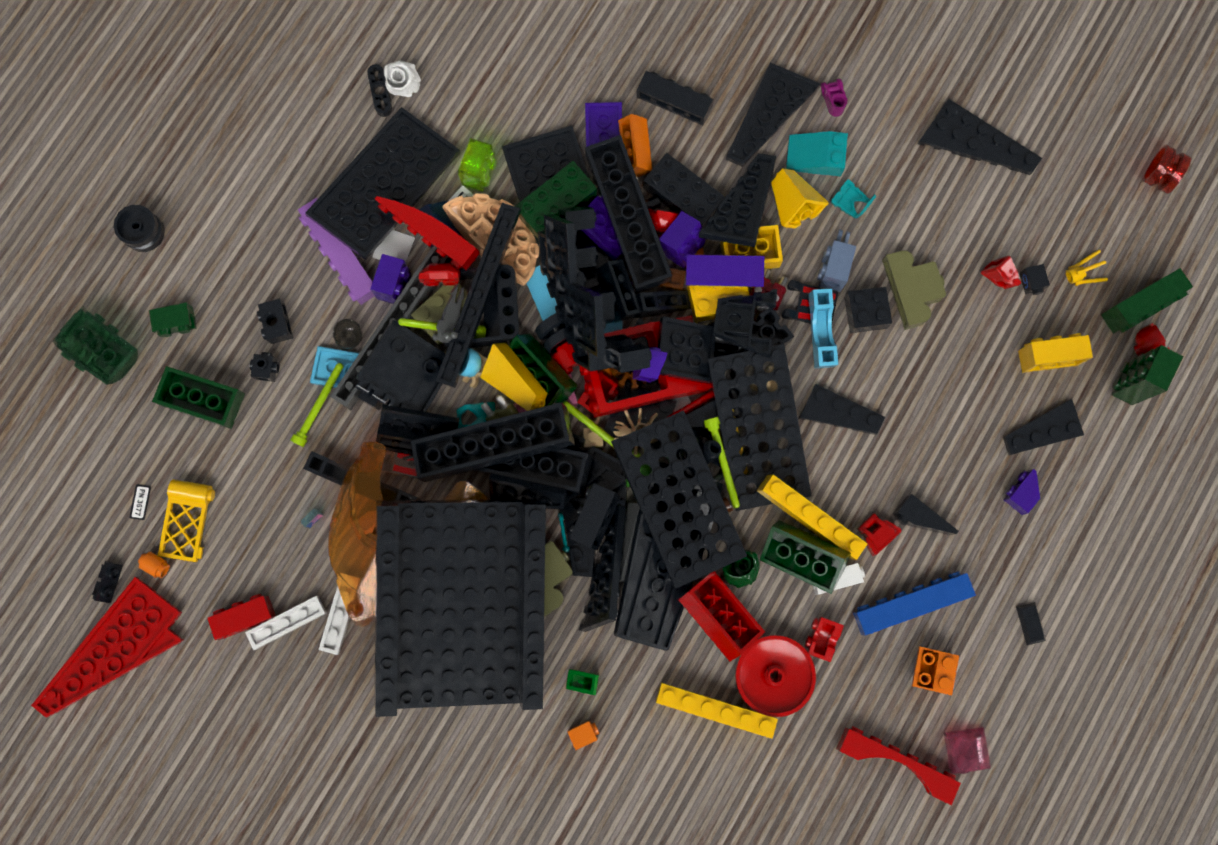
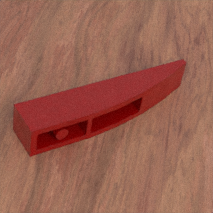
M379 196L375 197V200L379 203L377 206L386 214L388 211L392 213V218L400 225L405 223L408 226L406 229L414 236L418 233L422 237L421 241L429 247L431 245L436 247V252L443 258L449 257L451 259L450 263L457 269L462 267L464 270H467L480 254L476 247L434 217L403 203Z

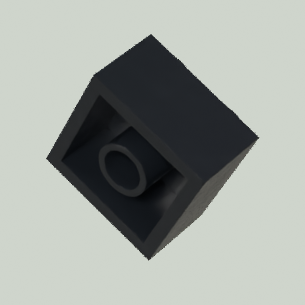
M886 287L848 291L844 297L850 334L888 329L892 324Z

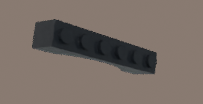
M311 451L303 469L375 501L421 500L416 496L373 479Z

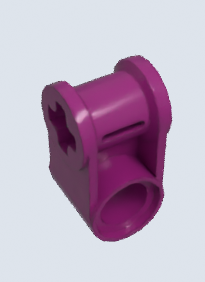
M838 78L834 82L821 83V93L825 99L828 112L834 117L841 116L848 102L842 80Z

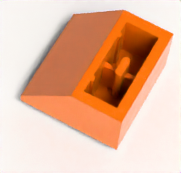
M919 646L912 686L952 695L959 655Z

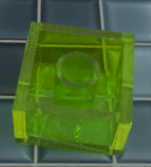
M470 138L458 170L462 186L481 192L484 191L485 187L489 186L490 172L495 169L497 163L491 144Z

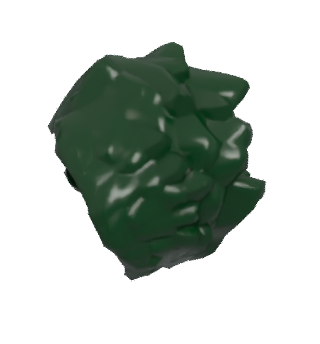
M745 550L747 557L722 568L727 583L741 588L749 584L752 585L756 581L760 563L758 555L754 551Z

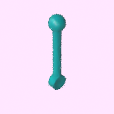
M558 513L564 545L562 550L568 553L570 549L567 546L564 518L562 513Z

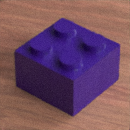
M681 211L659 239L666 258L682 268L687 264V255H694L705 244L706 239L699 238V232L702 229L700 221Z
M385 254L381 255L370 288L378 300L394 304L405 288L406 283L411 279L412 273L406 262L396 257Z

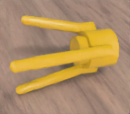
M1100 250L1090 254L1075 265L1068 267L1066 277L1070 284L1075 283V286L1086 283L1108 281V278L1084 279L1087 271L1106 264L1105 260L1085 268L1079 267L1101 252Z

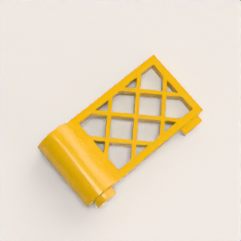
M172 479L167 489L168 503L158 556L198 562V559H202L204 547L200 546L208 504L214 500L215 490H213L211 485ZM174 503L180 504L184 510L177 516L172 511ZM194 507L202 508L201 514L197 519H194L189 512ZM187 514L191 523L183 527L178 519ZM175 522L180 531L172 536L169 531V525ZM194 525L197 529V535L191 539L186 530ZM183 533L188 542L180 547L174 538ZM172 541L177 550L172 553H165L166 544ZM190 544L194 549L193 557L186 556L182 549Z

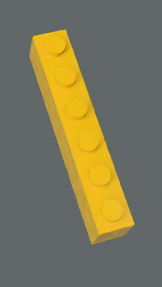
M767 475L757 489L758 493L821 539L850 552L849 559L857 560L867 546L865 541L775 475Z
M663 682L660 683L655 700L658 704L773 739L778 721L775 717L760 714L757 711Z

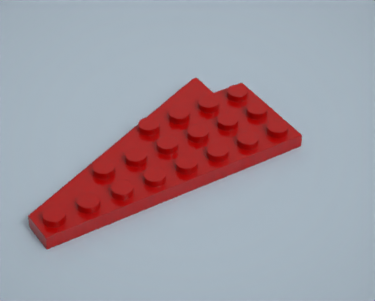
M134 577L31 706L44 717H51L178 645L184 639L170 628L182 612L140 578Z

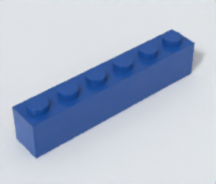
M960 571L949 574V578L942 581V578L930 581L931 585L924 587L921 584L913 587V591L907 594L905 591L893 594L895 597L893 599L887 600V597L876 600V605L869 607L868 604L857 607L858 611L854 612L853 615L861 635H869L976 596L968 574H960Z

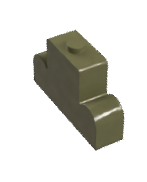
M899 251L886 255L882 262L904 330L919 327L931 317V309L927 305L940 302L946 296L944 278L940 275L937 264L934 261L913 267L914 257L908 251Z
M552 541L545 545L544 616L549 615L563 604V593L560 590L554 589V587L573 575V571L567 563L570 559L564 550L560 552Z

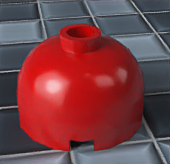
M648 209L658 238L664 234L679 215L667 211Z
M1150 323L1137 332L1135 336L1136 346L1133 349L1139 357L1142 353L1145 354L1151 349L1161 345L1166 346V340L1158 327Z

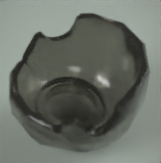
M342 319L336 323L333 328V338L337 346L346 350L353 349L360 344L362 331L356 321Z

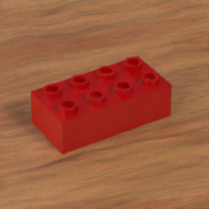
M715 571L709 573L679 599L680 603L729 662L742 655L765 633Z

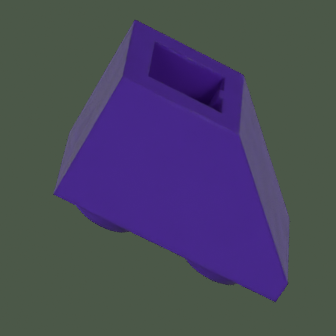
M650 347L652 354L650 368L634 370L632 379L646 382L657 380L666 360L667 352H662L660 348Z
M1034 469L1024 470L1017 478L1019 480L1015 486L1012 485L1005 493L1007 496L1004 501L1021 515L1028 514L1040 500L1037 471Z

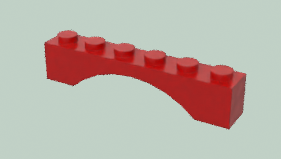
M854 726L851 729L845 727L836 750L856 760L886 758L900 762L918 777L927 794L952 806L961 784L955 780V775L944 771L943 774L937 772L938 767L928 762L923 765L918 762V757L910 753L904 756L899 753V748L891 744L886 747L881 744V739L872 735L870 738L862 735L864 731Z

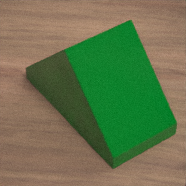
M569 669L566 689L596 695L599 674Z

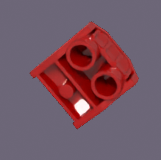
M430 263L419 272V281L424 286H437L439 282H443V285L454 286L460 282V270L451 263Z

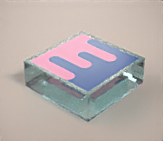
M313 509L300 523L306 528H311L324 514L318 509Z

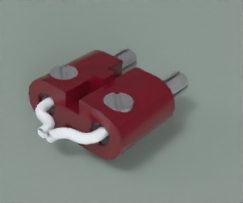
M768 270L764 277V287H752L749 295H754L755 292L767 293L772 289H778L776 307L773 308L778 310L786 293L784 286L788 279L783 276L779 284L776 282L774 284L770 283L771 280L767 279L770 274V270ZM757 306V310H759V311H762L763 309H768V308H769V307H761V308H760V306Z

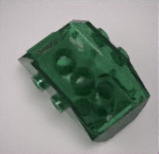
M82 306L60 329L58 335L52 340L53 343L62 351L60 355L69 361L73 360L76 362L74 366L80 371L85 372L86 370L106 385L120 381L136 363L138 358L137 348L118 334L119 329L112 324H105L104 321L106 319L97 312L93 314Z

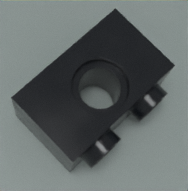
M279 298L258 304L259 311H257V317L263 325L261 329L263 339L267 340L270 344L293 339L285 303ZM277 318V323L270 326V322Z

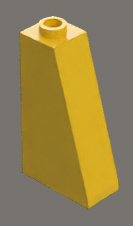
M493 344L480 378L527 411L544 407L545 399L548 395L545 389L508 344Z

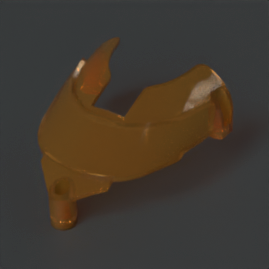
M364 442L360 446L361 452L359 457L355 459V462L347 471L335 504L328 537L330 562L337 576L336 582L349 618L359 627L369 625L373 617H375L376 535L373 534L376 526V501H384L380 490V477L386 456L385 446L376 442ZM460 481L456 483L443 500H488V498L473 485L466 481Z

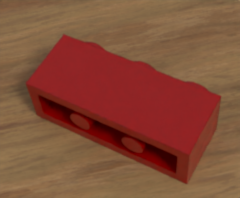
M257 594L250 597L251 601L246 603L239 601L232 604V608L228 610L222 608L212 612L213 616L207 619L214 640L225 639L276 617L269 596Z

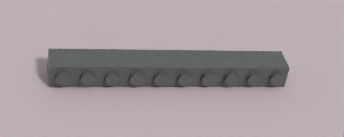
M433 246L331 394V398L347 409L352 410L359 400L358 397L361 391L355 388L358 382L355 378L390 321L395 320L398 322L400 318L413 319L411 314L428 299L436 287L424 286L423 283H420L419 272L430 263H450L451 259L447 256L445 258L440 256L436 252V247Z

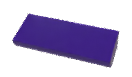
M687 255L686 285L764 287L765 256Z

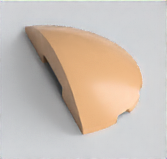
M474 194L470 197H456L445 203L442 208L464 239L476 247L480 252L479 255L482 257L501 204L514 205L503 199L496 200L490 198L487 194ZM518 218L501 265L512 266L516 273V283L524 286L535 271L539 247L532 232Z

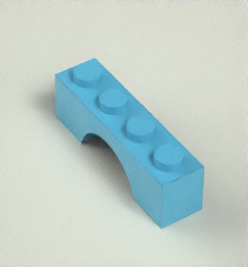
M832 289L812 290L808 295L814 368L835 367L838 365V353L832 334V312L834 308Z

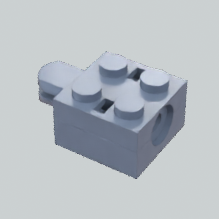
M840 229L837 232L836 239L831 246H827L826 252L824 251L821 261L823 265L817 276V280H820L818 287L832 289L837 292H841L848 281L856 246L848 244L850 232L846 231L841 242L843 230Z

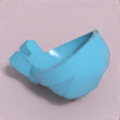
M470 348L460 374L461 376L474 377L479 372L482 363L478 352Z

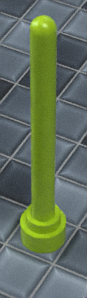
M406 318L398 320V324L401 326L437 331V323ZM478 326L474 338L485 337V326Z
M342 363L336 364L300 431L292 435L290 441L301 447L305 446L306 438L308 437L306 434L343 369Z
M563 402L570 414L613 447L611 441L614 438L569 402Z
M719 417L704 420L705 428L711 431L713 440L717 441L721 446L722 450L718 459L733 508H739V499L718 431L720 428Z

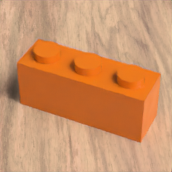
M630 114L618 120L619 131L635 175L640 177L652 171L648 125L646 118Z

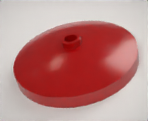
M771 635L757 639L740 655L736 665L735 680L742 699L753 710L770 717H784L799 711L809 701L815 688L816 671L812 658L802 645L788 637ZM774 671L777 673V677L775 679L771 678L770 674Z

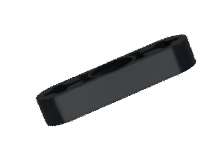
M374 64L367 70L374 108L379 116L387 117L392 112V104L389 91L385 86L384 70L380 65ZM375 71H378L380 81H376ZM378 87L385 88L384 93L380 95L376 94L375 90ZM380 100L384 101V104L386 106L385 110L381 109L382 105Z

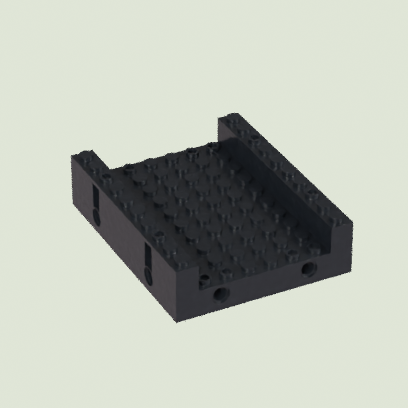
M538 499L376 501L374 702L376 717L397 716V709L519 703L522 710L543 709L546 505Z

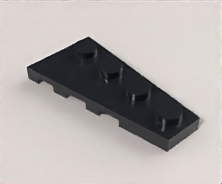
M815 384L799 419L877 435L885 416Z
M1070 399L1004 436L1003 440L1010 456L1080 437L1084 433L1073 400Z

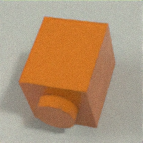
M590 720L567 731L575 751L597 741V735L600 734L596 724H591Z

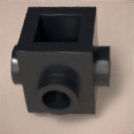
M261 352V355L254 354L253 359L250 361V376L255 380L275 382L276 373L280 369L278 359L268 352Z

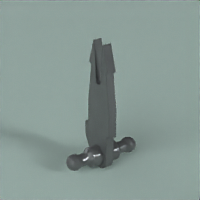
M459 284L455 285L450 292L451 296L446 304L442 318L437 323L438 334L435 333L432 336L434 341L439 340L442 343H448L450 340L458 337V333L454 331V328L460 316L462 300H464L463 287L460 289L455 302Z

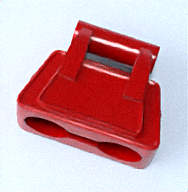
M1010 256L991 261L980 272L996 286L1003 289L1016 287L1021 284L1018 271Z
M875 513L857 528L865 537L864 541L867 543V548L872 556L880 553L902 531L901 528L887 520L882 521ZM875 523L877 528H875L872 532L868 531V529Z

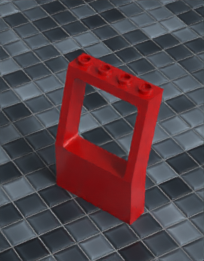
M692 316L674 318L693 322ZM660 321L605 333L604 337L624 334L634 339L644 336L647 338L649 348H658ZM581 365L579 367L581 375L584 376V389L586 394L589 395V408L594 414V418L665 400L705 393L712 388L711 383L707 384L659 375L660 391L607 403L598 371L590 372Z

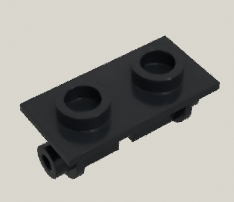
M105 561L101 565L98 576L102 578L101 582H96L91 595H93L92 599L94 601L111 603L123 565Z

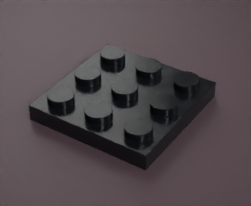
M665 316L661 317L658 348L662 352H667V357L659 375L710 384L711 378L707 359L714 358L716 339L713 336L714 326Z
M626 381L616 401L652 393V391L639 386L637 390L631 391V383ZM670 399L628 409L627 411L634 426L638 422L639 408H642L641 423L646 424L657 413L658 416L653 420V424L671 415L674 412L677 401ZM624 411L610 414L604 431L613 438H620L613 433V431H619L614 429L615 426H622L616 424V421L623 422L628 428L632 427L628 423ZM660 441L650 443L651 448L658 450Z

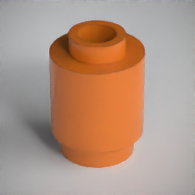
M151 551L147 554H142L138 560L139 568L155 578H163L170 568L166 560Z

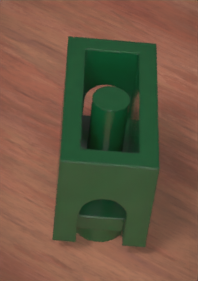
M187 302L149 310L152 332H157V335L160 337H170L173 333L185 334L189 333L192 329H196L194 310Z

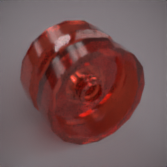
M1165 145L1148 166L1143 182L1150 186L1158 184V190L1169 194L1184 177L1191 164L1192 157L1185 153L1176 155L1175 148Z

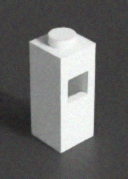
M858 563L846 566L834 590L863 583L865 573L862 566L859 567ZM813 586L815 595L826 593L825 591Z

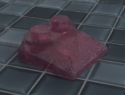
M984 727L944 732L951 774H967L972 771L991 768Z

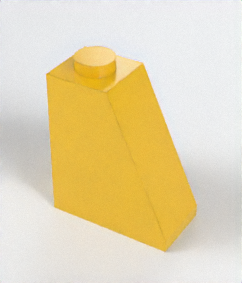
M782 168L771 182L780 222L783 227L795 229L801 225V221L810 218V220L816 218L828 205V201L794 170Z

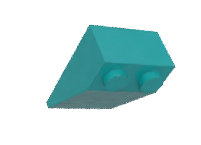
M827 131L789 135L786 169L794 170L795 172L841 177L845 169L848 133Z

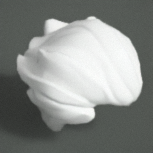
M401 60L386 64L384 68L386 89L393 95L411 97L412 93L418 92L421 78L415 69L416 65Z

